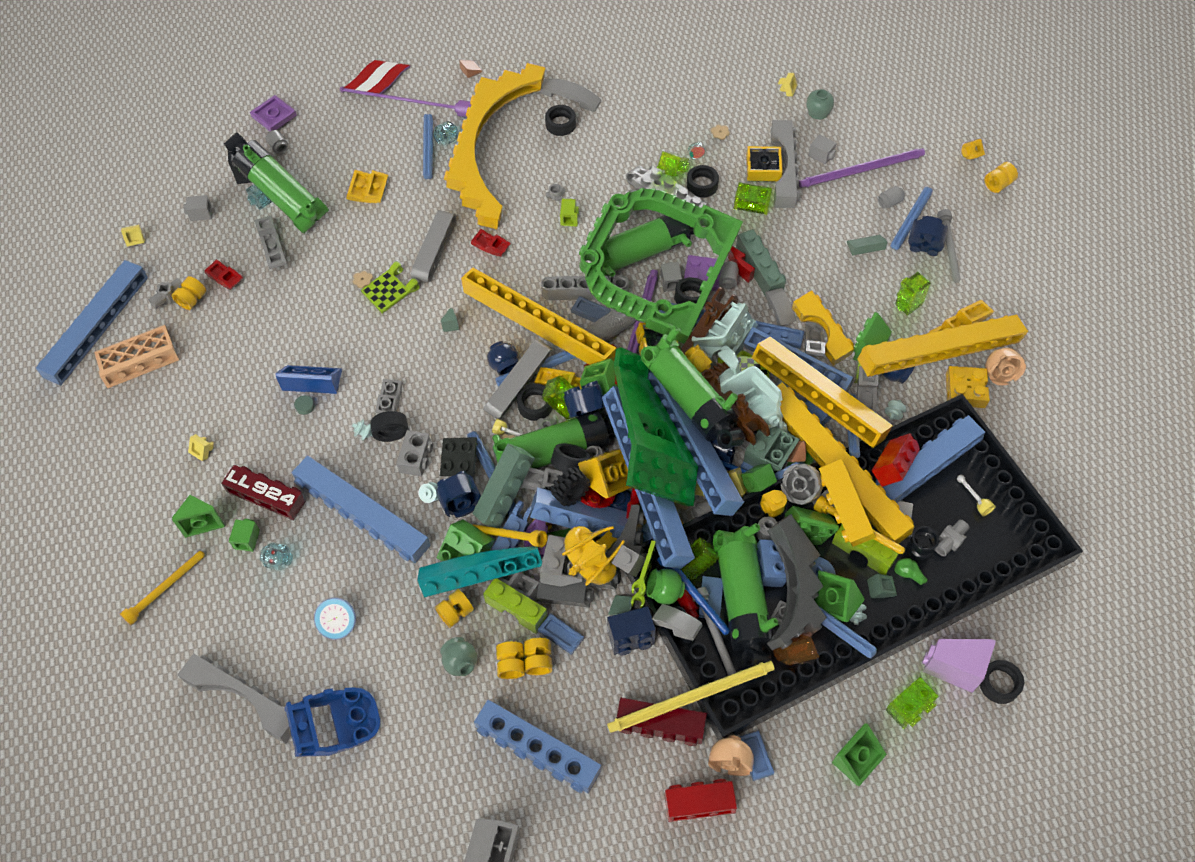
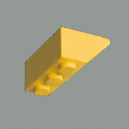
M620 448L578 463L580 471L590 480L589 487L604 498H609L632 488L626 486L628 468Z

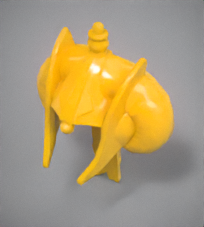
M577 526L566 534L564 540L565 552L562 555H567L573 564L569 569V575L574 576L579 572L586 580V586L590 583L606 584L614 578L617 568L612 564V561L620 547L625 543L622 540L612 555L608 558L606 557V550L617 541V538L612 537L610 530L614 529V526L606 527L593 533L584 526ZM606 532V533L600 538V540L598 539L596 542L593 541V539H594L595 537H597L598 535H600V534Z

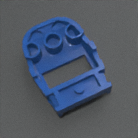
M350 687L333 691V688L326 689L322 693L303 697L301 702L292 705L291 702H287L285 705V712L295 749V757L330 756L355 748L373 738L380 727V716L376 701L368 691L362 688ZM329 705L339 744L319 747L310 708Z

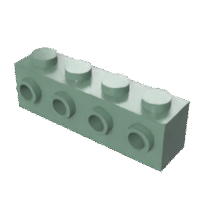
M754 229L738 234L736 248L746 254L745 262L755 268L754 279L765 297V292L779 288L784 290L786 278L784 274L780 273L776 261H773L770 257L768 248H765L762 244L761 237L756 234Z
M507 444L472 514L484 525L500 528L535 458L524 449Z

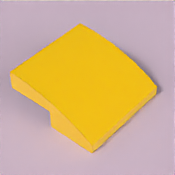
M354 170L346 199L365 203H381L388 175L372 170L371 174Z

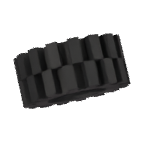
M573 467V469L568 468L567 472L564 470L562 472L563 475H558V480H554V485L551 486L552 495L563 506L569 507L571 504H576L577 500H582L581 497L586 495L585 491L589 490L590 480L576 467Z

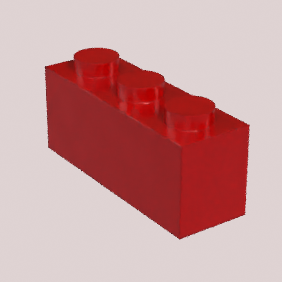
M910 433L890 440L874 465L872 472L881 487L903 480L920 450L919 445Z
M717 779L712 784L705 785L704 782H694L689 787H682L680 784L671 785L669 789L665 790L664 794L668 822L735 814L737 810L733 782H726V779Z

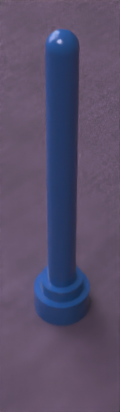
M659 557L657 561L663 567L661 559ZM665 567L679 573L689 594L724 635L729 634V627L679 568Z

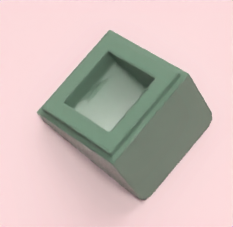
M876 574L867 580L871 598L897 596L892 576Z
M615 595L608 615L613 616L632 611V597Z

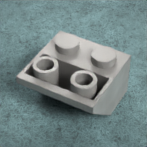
M548 536L540 570V583L561 587L582 582L583 577L579 572L574 576L569 575V569L573 564L567 555H562L565 552L564 537Z
M476 819L464 862H512L520 834L519 826L499 820Z

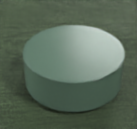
M303 395L295 400L294 406L299 414L306 415L313 411L314 402L310 396Z

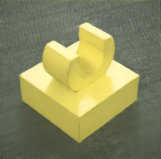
M788 73L786 78H780L778 82L779 85L782 84L780 91L786 92L787 96L794 95L798 86L794 73Z
M139 225L121 229L127 247L145 242Z
M195 434L190 437L188 452L199 460L204 461L208 459L209 451L213 450L214 442L209 443L206 441V437H199Z

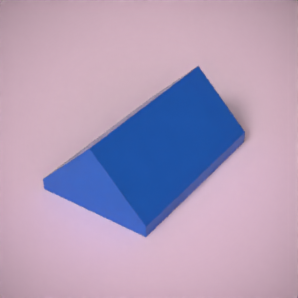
M287 365L276 372L275 375L282 391L337 394L342 368Z

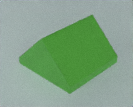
M192 495L187 497L172 517V521L185 538L225 527L224 522L213 506Z
M821 570L818 571V579L823 587L818 591L819 596L815 598V602L834 618L849 622L865 600L854 580Z
M864 723L836 755L832 764L854 784L860 786L887 754L869 725Z

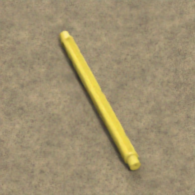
M772 661L761 662L756 666L621 718H616L615 721L607 724L609 732L613 733L618 730L620 732L625 728L763 675L765 676L768 672L775 670Z

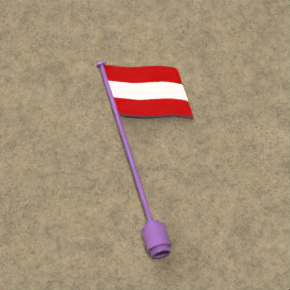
M374 60L345 87H340V92L342 93L351 92L455 109L457 116L466 117L467 108L471 107L470 101L459 100L454 106L382 94L405 70L410 68V65Z

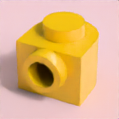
M981 138L963 144L961 153L966 159H975L985 155Z
M770 491L762 495L761 508L770 517H776L783 513L787 497L782 491Z

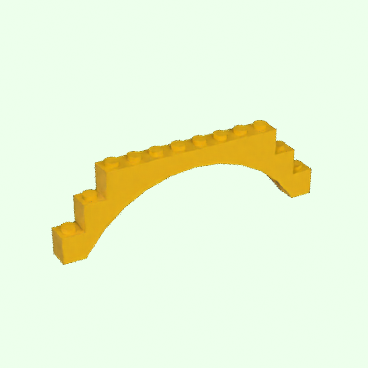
M527 63L525 69L521 70V74L504 70L502 76L499 75L498 81L481 77L479 83L475 85V95L471 97V107L467 108V119L463 120V131L458 134L457 142L459 143L454 146V157L450 158L449 171L446 170L444 180L447 181L446 188L461 191L460 199H462L463 207L476 210L477 225L497 230L502 216V205L489 192L475 161L477 138L485 123L502 106L520 96L541 90L546 67Z

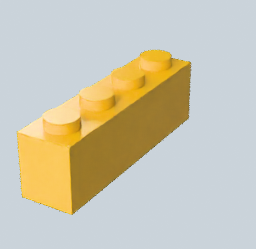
M839 459L820 467L822 487H827L829 491L826 494L830 505L834 504L837 510L833 514L837 523H842L845 529L841 531L845 542L850 541L852 547L876 538L843 460Z

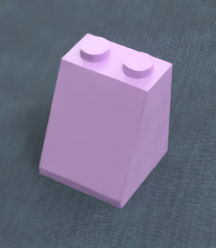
M939 639L935 645L931 644L928 652L923 657L922 664L925 665L923 672L973 693L985 678L996 641L992 639Z

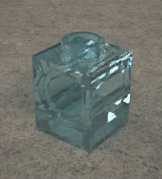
M254 184L246 189L248 194L247 200L259 210L272 203Z

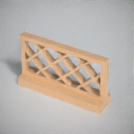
M165 325L94 352L100 370L99 375L107 388L179 361ZM164 332V334L162 335V337H161L160 339H159V338H155L158 334H161V333ZM146 340L143 345H138L140 341ZM151 342L156 343V345L153 348L148 347L151 344ZM128 347L125 352H120L122 348ZM133 349L139 350L136 355L130 354ZM110 354L107 359L101 358V356ZM116 356H121L118 362L113 361Z

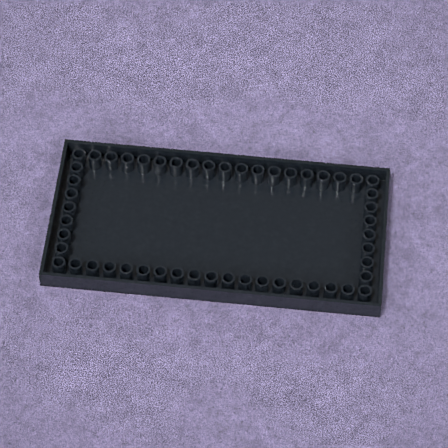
M963 394L892 426L885 440L874 448L863 440L860 441V457L856 459L863 471L867 470L871 474L874 483H876L877 478L873 474L872 469L890 440L910 433L913 439L918 442L919 449L922 450V446L930 440L933 442L944 429L948 431L953 427L952 425L959 418L964 419L969 415L985 431L982 441L901 500L902 502L913 504L911 517L914 522L913 532L918 527L928 526L934 529L938 536H940L947 526L951 525L953 527L958 520H963L969 525V530L964 534L966 539L956 551L951 549L946 556H941L934 551L928 561H915L923 575L927 578V582L922 585L911 578L901 577L894 570L899 559L910 558L906 552V546L912 534L901 541L899 545L905 548V552L898 555L896 561L886 574L893 577L897 596L885 598H871L867 583L870 577L880 573L867 566L868 559L862 553L852 550L848 554L832 544L835 533L823 544L813 545L819 552V557L824 558L833 566L836 575L854 580L865 600L862 604L866 606V610L862 611V613L866 614L867 618L859 622L858 625H854V622L850 620L849 622L839 621L875 646L877 649L876 654L872 658L866 657L823 624H821L822 628L813 634L810 642L800 637H793L791 639L793 642L784 649H781V647L771 650V648L765 649L771 655V661L775 670L768 672L765 676L757 677L697 701L702 712L707 713L706 719L718 741L728 738L729 735L737 736L1069 565L1083 552L1081 547ZM849 447L846 448V452H847L848 454H849ZM817 462L810 465L820 472V466ZM958 475L965 477V481L981 499H989L996 506L990 514L982 516L977 509L978 501L962 483L957 481ZM783 478L762 491L751 492L742 496L741 498L744 503L733 516L718 515L710 511L682 524L695 558L680 570L696 589L702 587L703 576L721 578L718 555L714 551L713 545L715 533L718 530L735 533L743 526L751 527L755 523L758 524L762 518L770 517L761 508L762 495L773 490L782 491L781 483H783ZM826 486L823 487L821 494L827 490ZM787 499L783 513L773 518L777 522L784 519L785 513L792 506L812 511L816 510H814L813 502L796 504ZM870 523L871 526H872V529L875 530V531H877L878 533H880V532L872 525V523ZM755 533V534H754V537L756 538L757 543H758L759 540L757 539L756 533ZM650 539L642 543V545H640L647 551V553L651 541H654L653 539ZM656 545L655 558L650 573L655 569L658 571L666 569L657 561L660 556ZM640 571L636 577L625 572L631 584L637 581L641 575ZM787 582L783 587L763 586L770 619L780 600L787 603ZM722 589L720 618L728 626L729 621L724 591ZM645 592L644 607H649L653 618L662 604L648 597ZM677 601L668 605L686 613L685 609L680 607ZM698 604V605H697V606H698V610H697L696 612H697L698 615H699V608H700V606H699V604ZM697 618L702 623V627L693 641L674 636L672 629L655 625L690 690L728 676L705 618ZM777 625L774 628H772L773 636L777 632L780 625ZM720 631L736 673L745 670L741 665L742 653L735 652L732 649L730 633L724 635Z

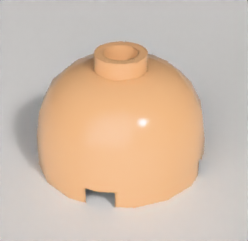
M1000 348L988 356L985 368H987L988 377L994 384L1008 385V381H1017L1024 374L1026 364L1016 350Z
M729 735L728 738H723L712 746L708 765L720 773L721 768L728 770L727 775L748 776L750 771H753L754 755L747 743L741 741L740 737Z

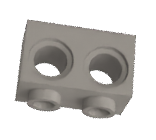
M406 431L396 463L399 473L422 476L423 470H426L428 467V454L433 450V442L428 433Z

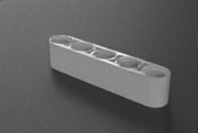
M437 211L412 267V279L415 278L426 282L432 280L456 223L455 213Z
M615 275L614 277L605 276L609 282L629 292L627 277L622 275ZM585 276L545 277L541 281L542 297L546 300H577L579 296L588 300L596 299L589 291Z
M535 339L488 400L483 410L496 419H501L517 399L519 391L530 382L548 358L552 348L539 339Z

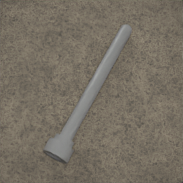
M943 209L937 213V217L943 221L942 224L945 226L947 224L948 226L946 245L953 281L958 283L960 282V274L950 227L952 214L949 209Z
M706 587L698 588L697 590L708 601L709 593ZM701 608L728 676L735 674L736 670L718 627Z

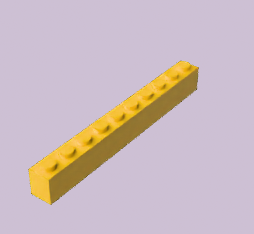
M472 267L461 278L465 294L587 364L591 365L607 359L615 360L616 347Z
M1017 314L1012 316L1006 315L998 319L992 318L984 322H974L970 325H960L956 328H945L942 331H931L923 335H914L909 338H899L895 341H884L876 345H867L862 349L857 360L866 375L870 377L1020 343L1028 333V330Z
M783 382L777 386L781 390L783 399L780 401V409L783 414L782 421L787 425V430L793 436L799 438V441H805L806 451L820 467L839 459L843 460L866 515L880 534L898 544L910 536L914 529L913 520L900 511L896 501L890 500L886 496L884 488L874 483L871 474L867 470L863 471L859 466L858 460L846 452L845 446L833 438L832 432L820 424L819 418L814 413L811 414L807 410V405L804 401H799L796 398L792 388L786 387Z

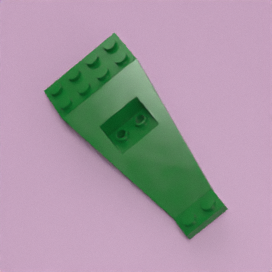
M622 347L617 348L614 371L628 428L627 438H630L631 441L626 486L687 507L694 506L698 465L648 379L649 368L644 364L641 356Z

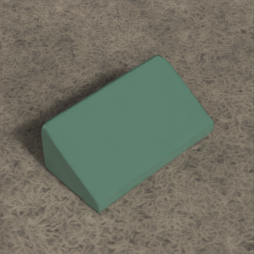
M881 235L847 241L852 256L885 250L888 243Z

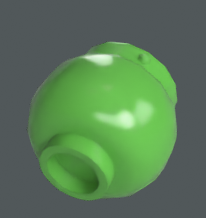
M655 569L649 575L646 593L648 597H651L660 604H673L678 598L683 596L685 583L675 570L661 569L658 571Z

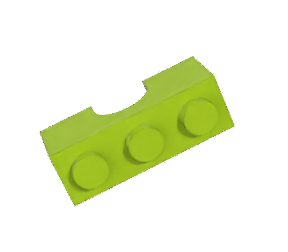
M841 525L835 533L832 544L848 554L852 550L862 553L868 559L867 566L881 575H886L899 554L874 539L852 547L850 541L845 542L841 533L845 529Z
M497 578L493 579L483 593L486 604L501 613L504 610L508 611L518 619L520 625L535 634L538 633V628L548 617L545 607Z

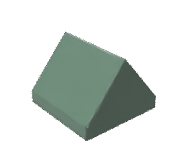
M450 308L441 319L444 332L459 330L453 308Z

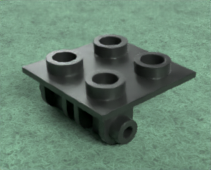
M476 437L443 438L440 476H454L460 471H465L472 478L476 474L475 463H477V460H475V457H477L476 448L478 446Z

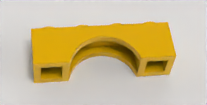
M811 290L793 301L792 310L801 322H815L826 331L825 356L833 366L852 355L854 350L853 342L845 337L842 327L834 322L831 312L824 308L822 300L817 294L815 295Z

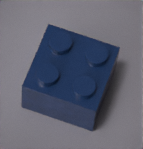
M649 607L607 617V633L614 655H627L632 650H646L654 645L656 629Z

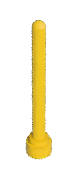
M822 495L814 505V510L819 513H829L834 516L833 512L837 511L835 507L829 504L828 499ZM873 530L876 536L874 540L898 554L905 552L903 546Z
M472 524L485 534L529 541L535 547H544L547 543V533L545 531L534 530L531 533Z
M198 551L133 608L124 609L120 613L122 618L130 626L133 625L142 610L204 558V552Z

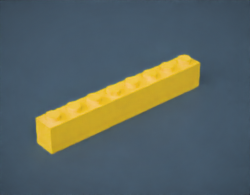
M772 337L757 344L751 357L753 360L872 448L885 440L893 426Z

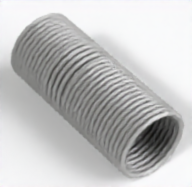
M612 310L584 330L608 342L633 325L635 318Z

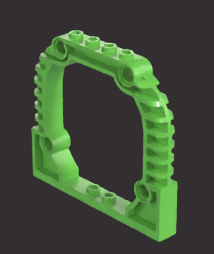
M640 188L634 192L629 191L625 195L620 193L614 194L608 204L605 203L601 210L603 214L601 217L596 218L594 223L595 229L593 231L590 230L586 239L588 241L587 244L582 245L579 251V255H581L579 268L585 273V281L589 291L597 301L603 303L606 307L646 323L645 327L655 332L668 335L674 326L679 327L680 332L675 340L685 344L694 329L743 221L706 205H703L702 208L698 207L694 203L691 204L685 199L668 194L664 190H656V188ZM648 209L694 228L693 232L696 237L706 238L713 253L719 256L714 267L710 266L706 276L709 278L707 281L703 280L699 289L702 292L696 304L688 301L672 305L665 299H660L653 303L618 288L606 279L602 273L604 253L602 250L617 223L628 220L635 210Z

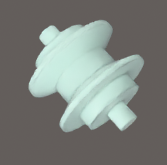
M900 400L889 401V407L885 408L886 415L891 420L902 419L903 413L906 412V406Z
M363 419L360 422L358 421L357 424H352L355 437L359 434L362 436L363 441L365 438L372 436L371 425H365Z
M429 482L420 487L419 497L423 502L431 503L438 500L436 495L437 484Z
M861 604L850 619L851 622H854V625H858L859 622L867 618V615L862 613V611L866 610V606Z

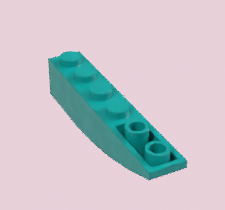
M538 547L493 550L420 567L417 581L423 596L428 597L541 567L543 561Z

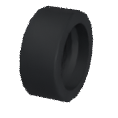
M555 105L549 108L545 113L547 131L556 136H564L573 132L576 128V114L574 110L566 105ZM556 117H566L569 119L568 122L563 124L552 122Z
M698 165L689 170L687 174L688 191L697 197L703 198L716 193L719 184V174L713 167ZM698 177H706L712 183L702 186L696 184L693 180Z
M693 277L679 280L675 288L674 300L676 304L688 301L696 304L700 296L690 297L682 292L695 291L701 294L702 291L699 289L703 280Z
M535 383L523 387L517 394L519 413L530 421H537L540 418L544 419L549 416L553 409L551 391L546 386ZM532 395H540L546 399V404L542 408L534 410L525 407L524 400Z
M397 411L379 413L370 422L373 438L382 442L399 440L405 437L406 431L409 430L405 414Z
M562 443L555 446L550 462L556 469L567 472L568 468L573 469V467L579 469L578 463L590 459L591 456L589 452L579 446Z
M996 660L989 663L985 678L980 683V689L990 701L998 704H1007L1014 701L1023 691L1025 684L1024 676L1013 663L1006 660ZM993 671H1003L1012 678L1014 688L1010 693L1003 694L992 687L989 682V676Z

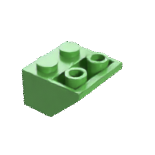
M875 312L872 318L868 317L864 324V330L859 332L853 350L855 352L853 360L857 361L865 346L889 341L892 331L879 313Z
M607 359L585 366L580 379L581 388L588 383L597 381L601 385L603 395H605L613 386L618 387L615 384L614 361Z
M792 506L785 513V517L790 514L793 516L813 545L823 544L839 530L838 524L828 514Z
M462 519L450 524L436 558L440 561H446L475 553L487 552L491 550L495 539Z

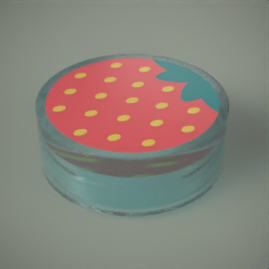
M695 142L689 146L688 152L690 157L699 159L704 156L705 147L701 142Z

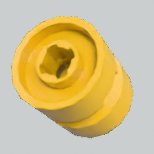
M1003 162L995 170L985 175V185L991 192L999 193L1017 180V169L1013 164Z
M188 276L181 283L182 288H177L171 297L182 308L191 310L196 305L197 299H201L206 293V288L200 281Z
M459 589L448 596V601L443 600L434 607L440 618L449 628L460 621V616L465 617L474 610L470 601Z
M532 638L524 642V655L527 657L525 659L526 674L538 676L552 672V658L549 657L552 651L549 639Z
M513 641L498 644L496 646L497 660L500 661L497 663V676L501 679L523 677L525 675L524 661L521 660L524 658L523 644Z

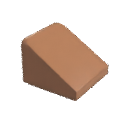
M459 60L460 69L467 78L482 72L474 61Z
M805 441L798 442L787 462L806 461Z

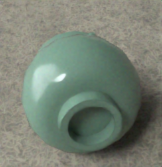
M818 89L809 94L806 102L809 116L821 120L830 114L834 107V98L829 91Z
M452 638L444 643L440 650L442 655L441 661L447 673L453 676H466L474 670L478 655L474 646L465 641L464 638Z

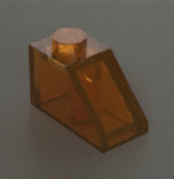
M803 634L796 638L793 637L791 639L793 642L784 649L779 647L773 650L777 660L787 665L819 657L811 637Z

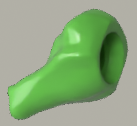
M903 558L897 561L894 570L898 575L911 578L920 585L927 582V578L914 560Z

